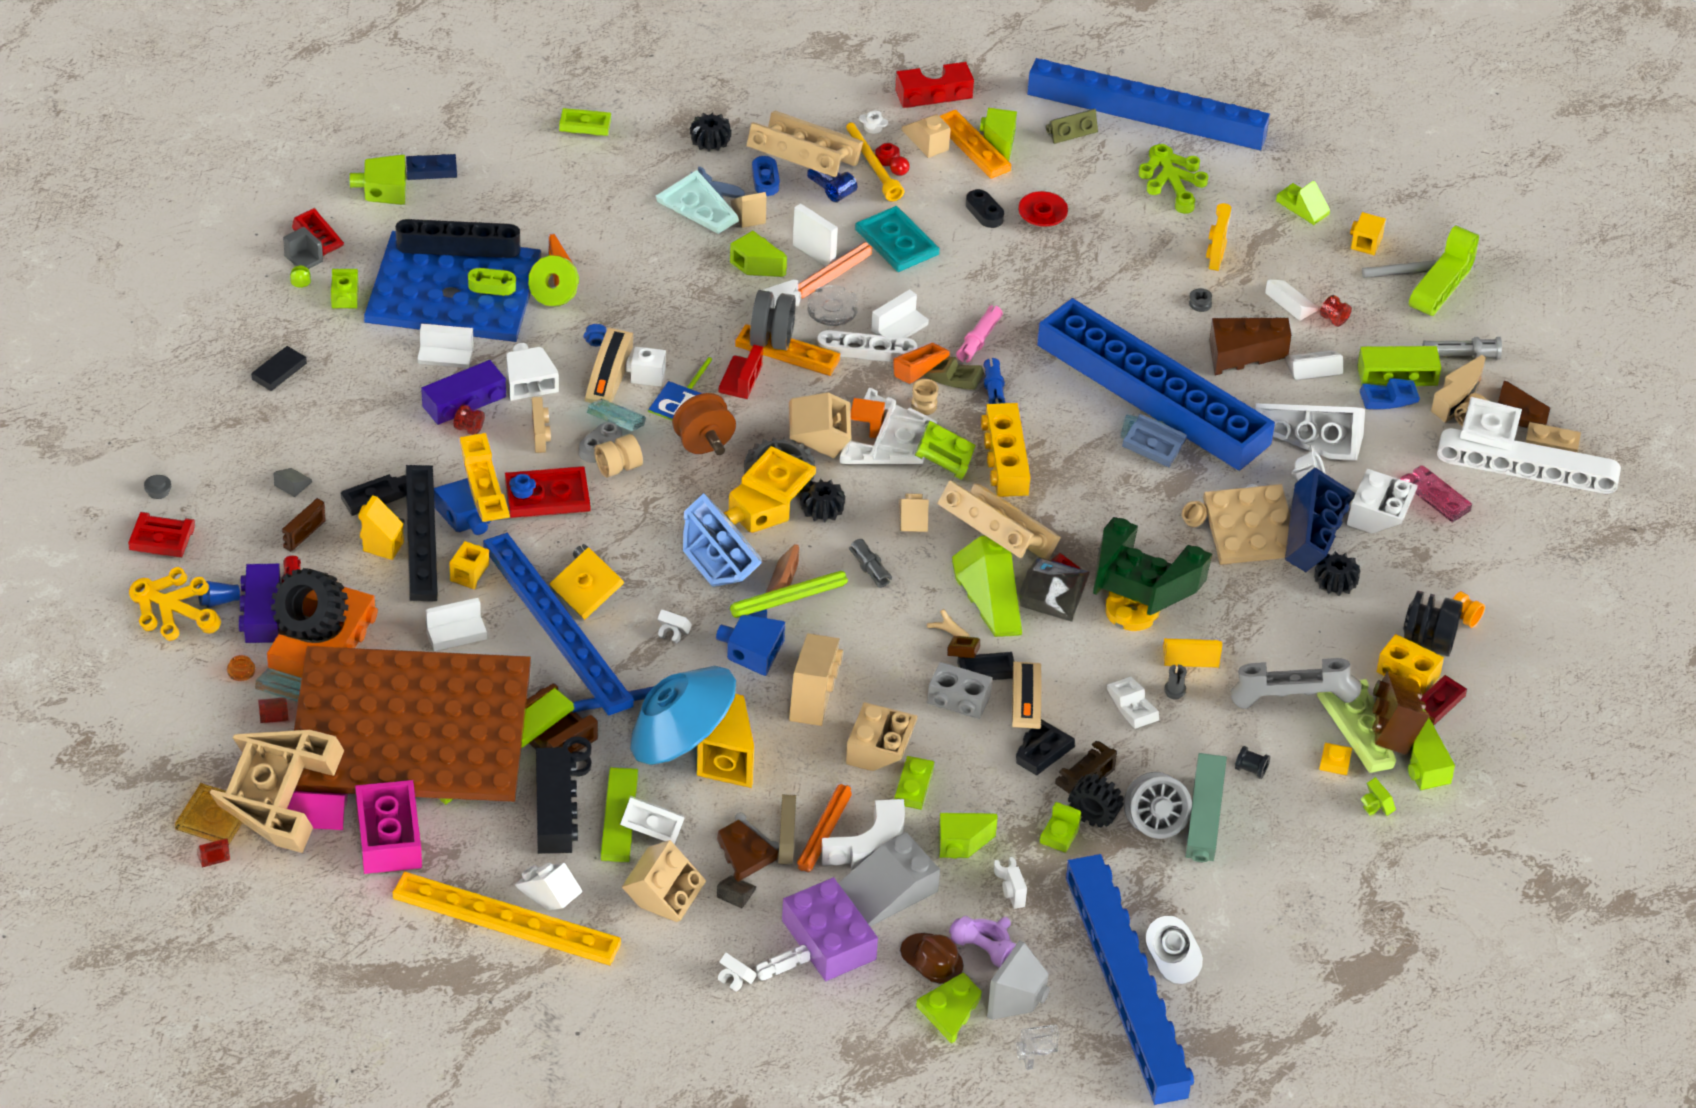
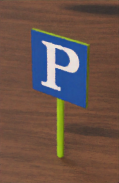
M708 357L687 388L668 381L648 409V412L673 420V416L680 405L693 396L703 394L692 390V388L709 366L712 358Z

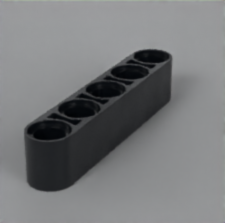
M403 219L397 222L395 226L396 247L402 253L513 258L519 255L521 251L520 229L514 224Z

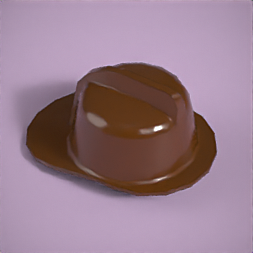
M916 933L907 937L901 944L900 952L902 958L931 982L944 984L960 975L963 971L964 964L962 957L958 953L957 946L947 936Z

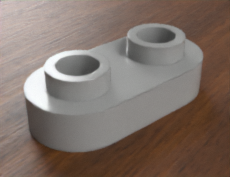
M612 422L600 424L580 442L579 456L586 462L595 463V446L608 441L614 443L616 438L622 437V428Z

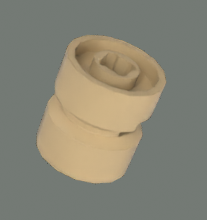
M632 434L616 438L614 443L608 441L596 445L594 448L597 465L600 472L606 478L619 474L623 469L628 471L643 464L641 448Z

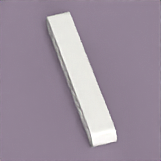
M1452 428L1444 430L1440 437L1437 455L1440 460L1449 464L1603 494L1613 493L1618 488L1621 467L1618 462L1612 459L1515 440L1512 450L1509 451L1460 439L1462 430Z

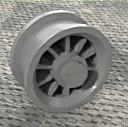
M1149 772L1137 777L1129 785L1124 797V811L1130 824L1149 837L1164 839L1176 835L1187 825L1191 816L1192 800L1187 788L1180 781L1162 772Z

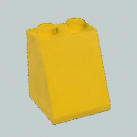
M735 694V698L726 716L712 733L698 744L697 776L752 788L754 742L744 695Z

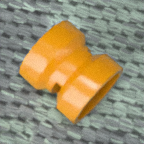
M1460 591L1453 599L1463 602L1460 619L1463 620V624L1472 628L1481 619L1485 605L1477 600L1472 601L1469 595Z

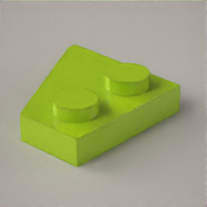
M963 972L918 998L916 1007L952 1044L957 1039V1034L962 1025H965L970 1018V1012L976 1008L981 1000L982 991Z

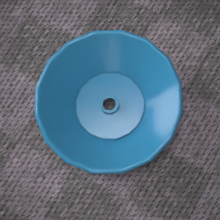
M710 666L673 674L656 684L644 699L632 732L630 750L638 762L649 765L669 762L689 752L708 737L726 716L735 698L736 679L731 671L719 666Z

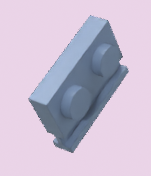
M1139 414L1137 421L1134 422L1124 438L1122 447L1170 468L1181 450V446L1185 443L1187 435Z

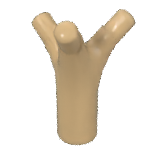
M945 609L940 611L944 619L943 622L927 623V628H938L951 633L953 636H970L969 633L952 620V617L948 616Z

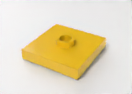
M770 446L742 476V484L787 505L816 474V467Z
M588 547L549 585L585 620L620 588L624 581Z

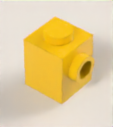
M1362 212L1359 220H1354L1351 227L1350 235H1353L1351 249L1375 256L1383 238L1386 218Z

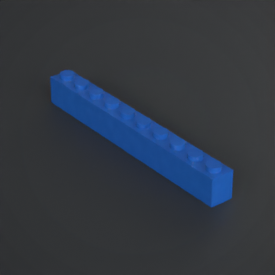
M1036 58L1029 72L1027 95L1089 110L1096 109L1097 112L1260 151L1267 137L1270 113L1260 110H1253L1210 98L1169 90L1164 87L1089 71L1046 59Z
M1101 854L1070 859L1067 863L1066 881L1154 1105L1188 1099L1190 1087L1194 1085L1193 1072L1190 1067L1187 1068L1185 1065L1183 1047L1181 1044H1177L1175 1040L1174 1025L1172 1021L1167 1020L1165 1002L1163 998H1159L1157 995L1155 977L1149 975L1146 955L1139 950L1138 935L1135 930H1131L1128 910L1122 907L1120 890L1118 886L1114 887L1112 882L1111 868L1109 864L1105 865Z

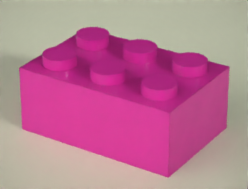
M413 780L356 785V805L364 874L422 868L421 840Z

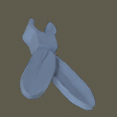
M698 167V172L722 198V195L731 198L745 196V192L740 187L712 181V177L706 173L705 169Z

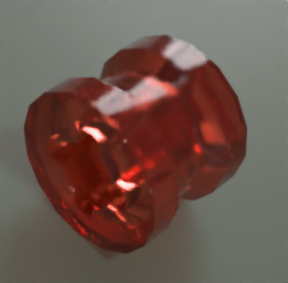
M1331 295L1324 301L1320 309V316L1325 319H1331L1332 324L1339 327L1350 317L1352 307L1346 302L1342 303L1336 295Z
M463 404L455 414L453 426L457 430L464 429L467 430L468 434L476 435L484 424L485 413L481 410L473 411L470 406Z

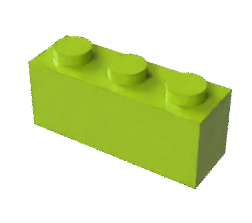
M1360 346L1357 366L1361 386L1362 384L1387 386L1390 378L1412 380L1415 386H1438L1441 363L1437 346Z

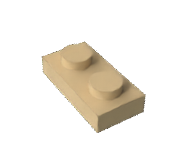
M532 397L535 453H546V442L551 441L550 426H545V423H549L548 407H543L542 397Z
M1529 422L1526 443L1578 452L1581 432Z

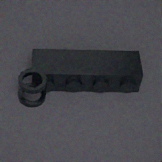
M571 737L560 748H536L538 854L572 853V841H578V824H572V819H577V802H571V798L577 797V780H571V776H584L591 770L592 761L589 756L591 755L592 747L586 738ZM578 743L584 745L587 750L584 753H570L568 747ZM585 761L587 763L583 769L576 770V762Z

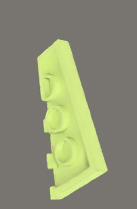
M1367 679L1359 680L1362 687L1361 693L1350 703L1343 702L1332 692H1318L1317 697L1368 772L1373 773L1393 769L1396 763L1393 750L1375 744V732L1372 731L1375 721V714H1373L1375 701L1373 695H1369Z

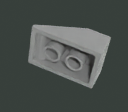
M905 832L882 844L843 878L839 885L871 927L938 892L940 869L912 837Z

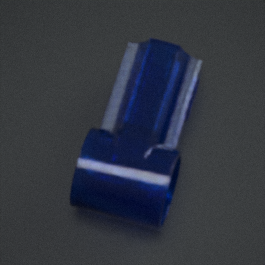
M813 169L807 171V177L824 188L827 197L832 202L838 203L854 193L858 188L856 179L849 172L842 174L838 172L837 176L833 177Z

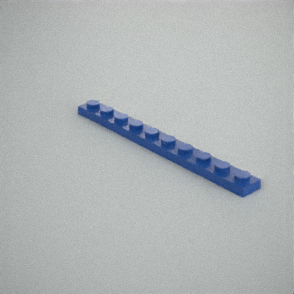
M508 532L483 540V548L489 549L491 560L609 716L632 708L634 702L632 696Z

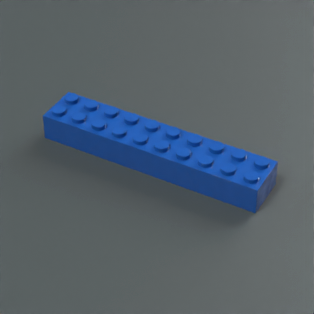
M1071 298L1039 323L1037 346L1164 425L1186 434L1188 440L1238 471L1272 445L1274 421L1074 298Z

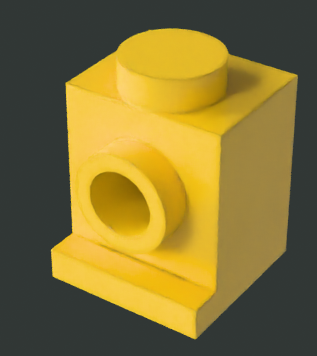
M464 541L449 562L450 581L475 590L477 581L489 566V549Z

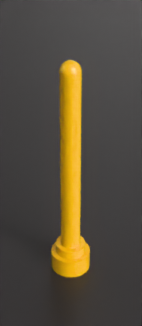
M852 122L848 123L846 129L851 137L863 141L861 152L882 182V193L890 202L899 200L904 194V188L899 181L890 178L856 125Z

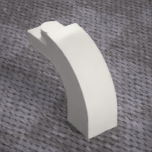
M904 799L875 800L874 826L862 835L822 838V865L837 866L851 864V871H853L882 844L903 834L905 821Z

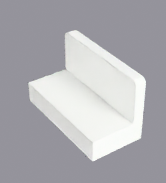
M909 289L872 312L871 331L876 335L907 338L927 326L929 319L916 310L917 294Z
M421 324L418 364L469 368L473 352V328Z
M478 598L425 610L426 633L433 651L487 639V631L481 618L480 601Z
M630 796L620 825L663 841L671 840L675 845L684 821V815Z

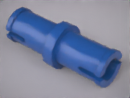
M992 358L993 366L991 367L990 359L984 361L983 366L986 376L984 387L988 390V403L996 404V399H998L999 404L1005 403L1003 392L1005 380L1001 376L1000 361Z

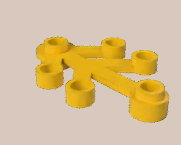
M175 567L170 570L168 576L154 581L149 578L137 579L130 586L129 596L135 603L140 605L142 615L139 618V624L145 631H152L157 627L158 620L153 615L151 602L159 604L163 621L160 632L167 641H173L179 636V629L175 625L172 611L195 620L204 633H214L221 625V619L214 610H199L181 602V600L195 595L201 596L206 594L209 590L207 581L203 577H195L189 586L163 594L159 591L172 585L181 586L185 584L187 574L182 568ZM178 574H181L178 579H175ZM203 583L201 588L196 589L199 584ZM152 619L149 624H145L147 620ZM173 629L170 634H167L168 630Z

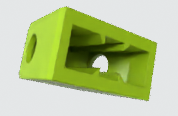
M405 155L366 159L364 173H350V188H365V200L369 202L405 205Z

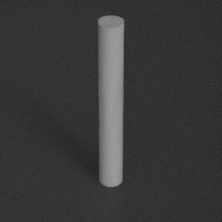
M1436 260L1362 268V276L1367 278L1429 271L1436 263Z

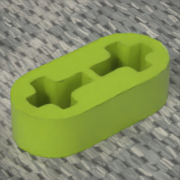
M475 268L468 273V288L476 293L510 295L516 290V276L514 273L505 270Z

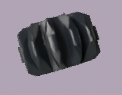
M713 112L710 115L702 113L701 117H695L691 123L690 135L693 145H698L699 150L705 148L708 152L711 149L719 151L720 147H727V143L732 136L729 119L723 118L722 114L716 116Z
M821 478L819 482L810 480L809 485L803 487L800 506L804 510L805 517L812 516L813 521L822 519L825 523L828 518L836 520L837 515H842L846 496L841 489V485L833 484L832 479L828 482H823Z
M1335 551L1332 555L1327 554L1315 566V582L1318 583L1319 589H1327L1328 594L1336 592L1338 596L1342 592L1350 594L1351 590L1356 588L1359 583L1360 565L1356 564V558H1348L1347 553L1339 555Z

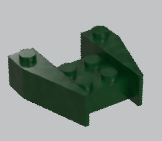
M1113 517L1104 527L1097 558L1093 594L1097 595L1103 588L1147 605V615H1152L1197 593L1206 582L1213 554L1204 551L1201 547L1187 545L1171 564L1163 558L1150 556L1134 548L1138 525L1130 523L1124 518Z

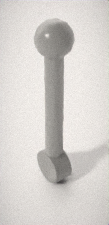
M740 812L735 815V821L740 820L779 851V843L770 841L746 820L744 813Z

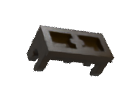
M1100 741L1093 742L1092 746L1098 749L1101 754L1094 749L1089 750L1088 754L1069 770L1062 768L1059 771L1062 776H1058L1055 779V784L1070 794L1078 780L1082 776L1085 777L1086 774H1090L1091 777L1093 774H1097L1099 779L1102 777L1106 778L1115 770L1117 751Z

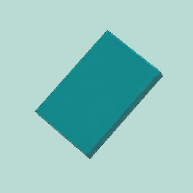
M894 206L855 224V230L897 272H901L939 255L940 248L898 206Z

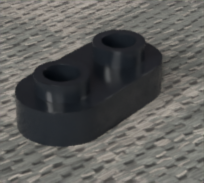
M975 189L967 193L966 208L983 226L996 228L1003 224L1004 210L988 192L982 189Z

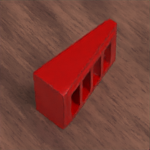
M315 208L294 217L292 224L294 231L305 227L317 239L325 236V238L320 240L323 256L344 246L341 238ZM329 241L332 242L331 244H329V245H327V246H324V245H323V244H325V243H327V242H329Z

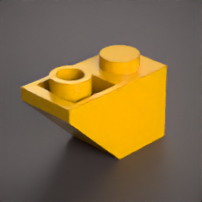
M372 495L368 503L364 504L359 512V520H361L362 525L360 539L363 542V551L393 560L404 543L403 523L377 496Z

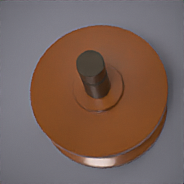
M703 393L689 398L680 405L673 416L672 426L676 434L681 437L684 448L690 453L705 454L714 451L716 455H722L725 452L724 445L735 432L736 420L733 414L727 410V405L721 396L714 393Z

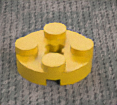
M1109 591L1106 599L1105 613L1109 621L1114 625L1117 622L1123 625L1125 630L1140 631L1151 627L1153 621L1158 619L1160 611L1147 615V605ZM1129 605L1137 606V610H1132L1131 607H1127V606H1129Z

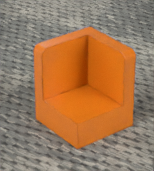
M854 398L851 420L870 423L869 438H877L884 422L885 402Z

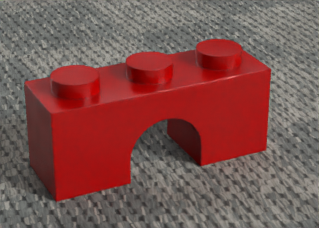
M967 62L943 65L942 77L937 79L925 77L920 68L896 71L895 91L902 108L973 98L974 78Z

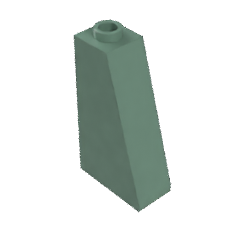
M1198 754L1185 858H1191L1196 862L1214 861L1227 761L1226 756Z

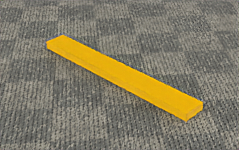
M405 871L392 892L393 899L609 966L621 945L620 937Z

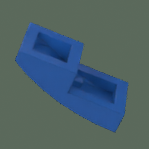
M1390 378L1387 386L1362 384L1359 391L1366 409L1398 408L1417 403L1420 400L1415 383L1412 380Z

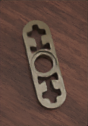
M782 794L778 864L793 865L796 795Z

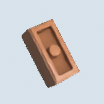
M794 544L780 557L766 593L791 585L799 565V545Z

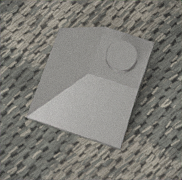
M1020 940L991 979L987 1017L992 1020L1033 1012L1039 1002H1045L1050 992V987L1047 986L1048 972L1027 945Z

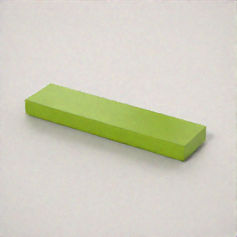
M610 767L601 861L630 862L633 829L622 826L620 823L630 796L636 798L638 769Z

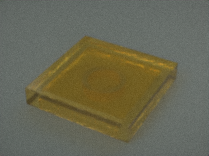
M200 783L175 822V828L178 831L229 846L242 822L219 807L210 794L211 789L226 793L225 790Z

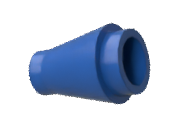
M207 581L209 584L208 592L198 596L200 606L206 605L207 608L232 601H239L240 588L238 584L232 585Z

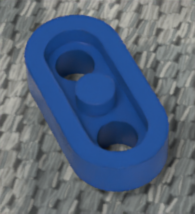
M769 156L755 158L752 162L755 191L757 193L766 192V196L776 194L780 187L777 162Z

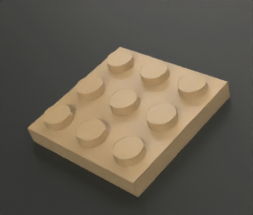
M1282 484L1204 492L1203 500L1207 507V516L1220 565L1285 558L1290 513Z

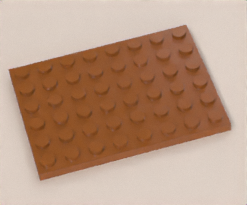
M307 646L294 731L313 730L336 736L344 749V753L334 776L303 768L294 791L356 794V785L413 780L415 797L515 802L531 670V656Z

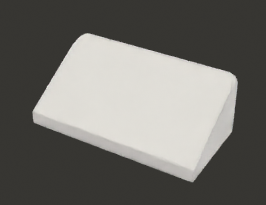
M1267 281L1265 293L1299 321L1318 311L1319 308L1286 281Z
M1335 350L1287 355L1286 357L1287 365L1295 380L1343 374V356Z

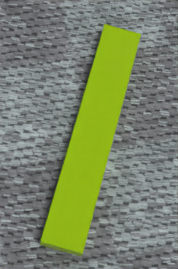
M556 688L526 709L522 748L574 710V703ZM438 798V799L441 800L445 805H447L449 802H451V801L453 800V799Z

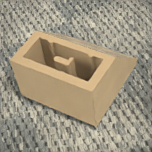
M830 393L792 398L789 401L790 439L799 444L803 443L805 446L821 454L835 458L851 440L850 402Z
M864 702L847 742L846 765L875 771L901 760L918 716Z
M668 840L647 848L622 885V888L640 908L679 922L706 880L673 842Z

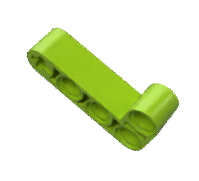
M1457 225L1451 229L1446 241L1445 252L1413 290L1409 299V307L1430 316L1435 315L1471 270L1476 258L1479 242L1478 234Z

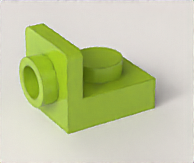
M1055 802L1052 816L1040 835V843L1066 853L1079 831L1081 811L1069 805Z

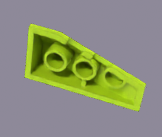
M980 536L952 556L955 579L960 586L963 585L971 603L974 602L980 610L981 618L994 637L1022 635L1011 552L989 537Z

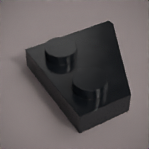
M1041 719L1040 729L1030 728L1029 732L1025 733L1023 744L1016 753V764L1035 775H1039L1075 747V738Z

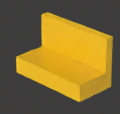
M1164 638V666L1182 665L1184 667L1219 668L1222 641Z

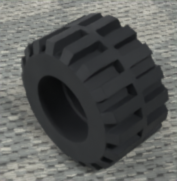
M308 568L293 570L292 575L286 574L282 577L284 582L277 583L276 588L278 591L272 594L275 604H271V610L276 611L273 618L275 622L280 623L278 627L282 631H287V634L290 636L311 641L323 640V637L329 638L333 636L332 631L338 632L341 628L339 625L340 621L345 622L346 616L343 614L344 610L348 611L349 605L345 604L348 596L347 593L342 592L344 586L342 583L337 582L336 577ZM314 590L318 599L317 608L314 614L306 619L303 615L302 604L306 595Z

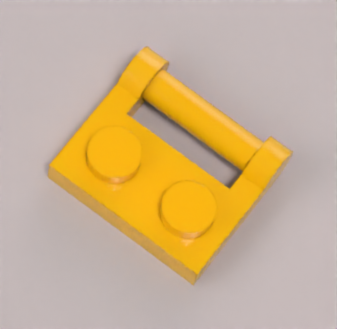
M1226 203L1217 205L1216 225H1211L1208 239L1212 240V244L1209 243L1206 258L1210 259L1209 269L1219 271L1227 245L1226 234L1231 216V206Z

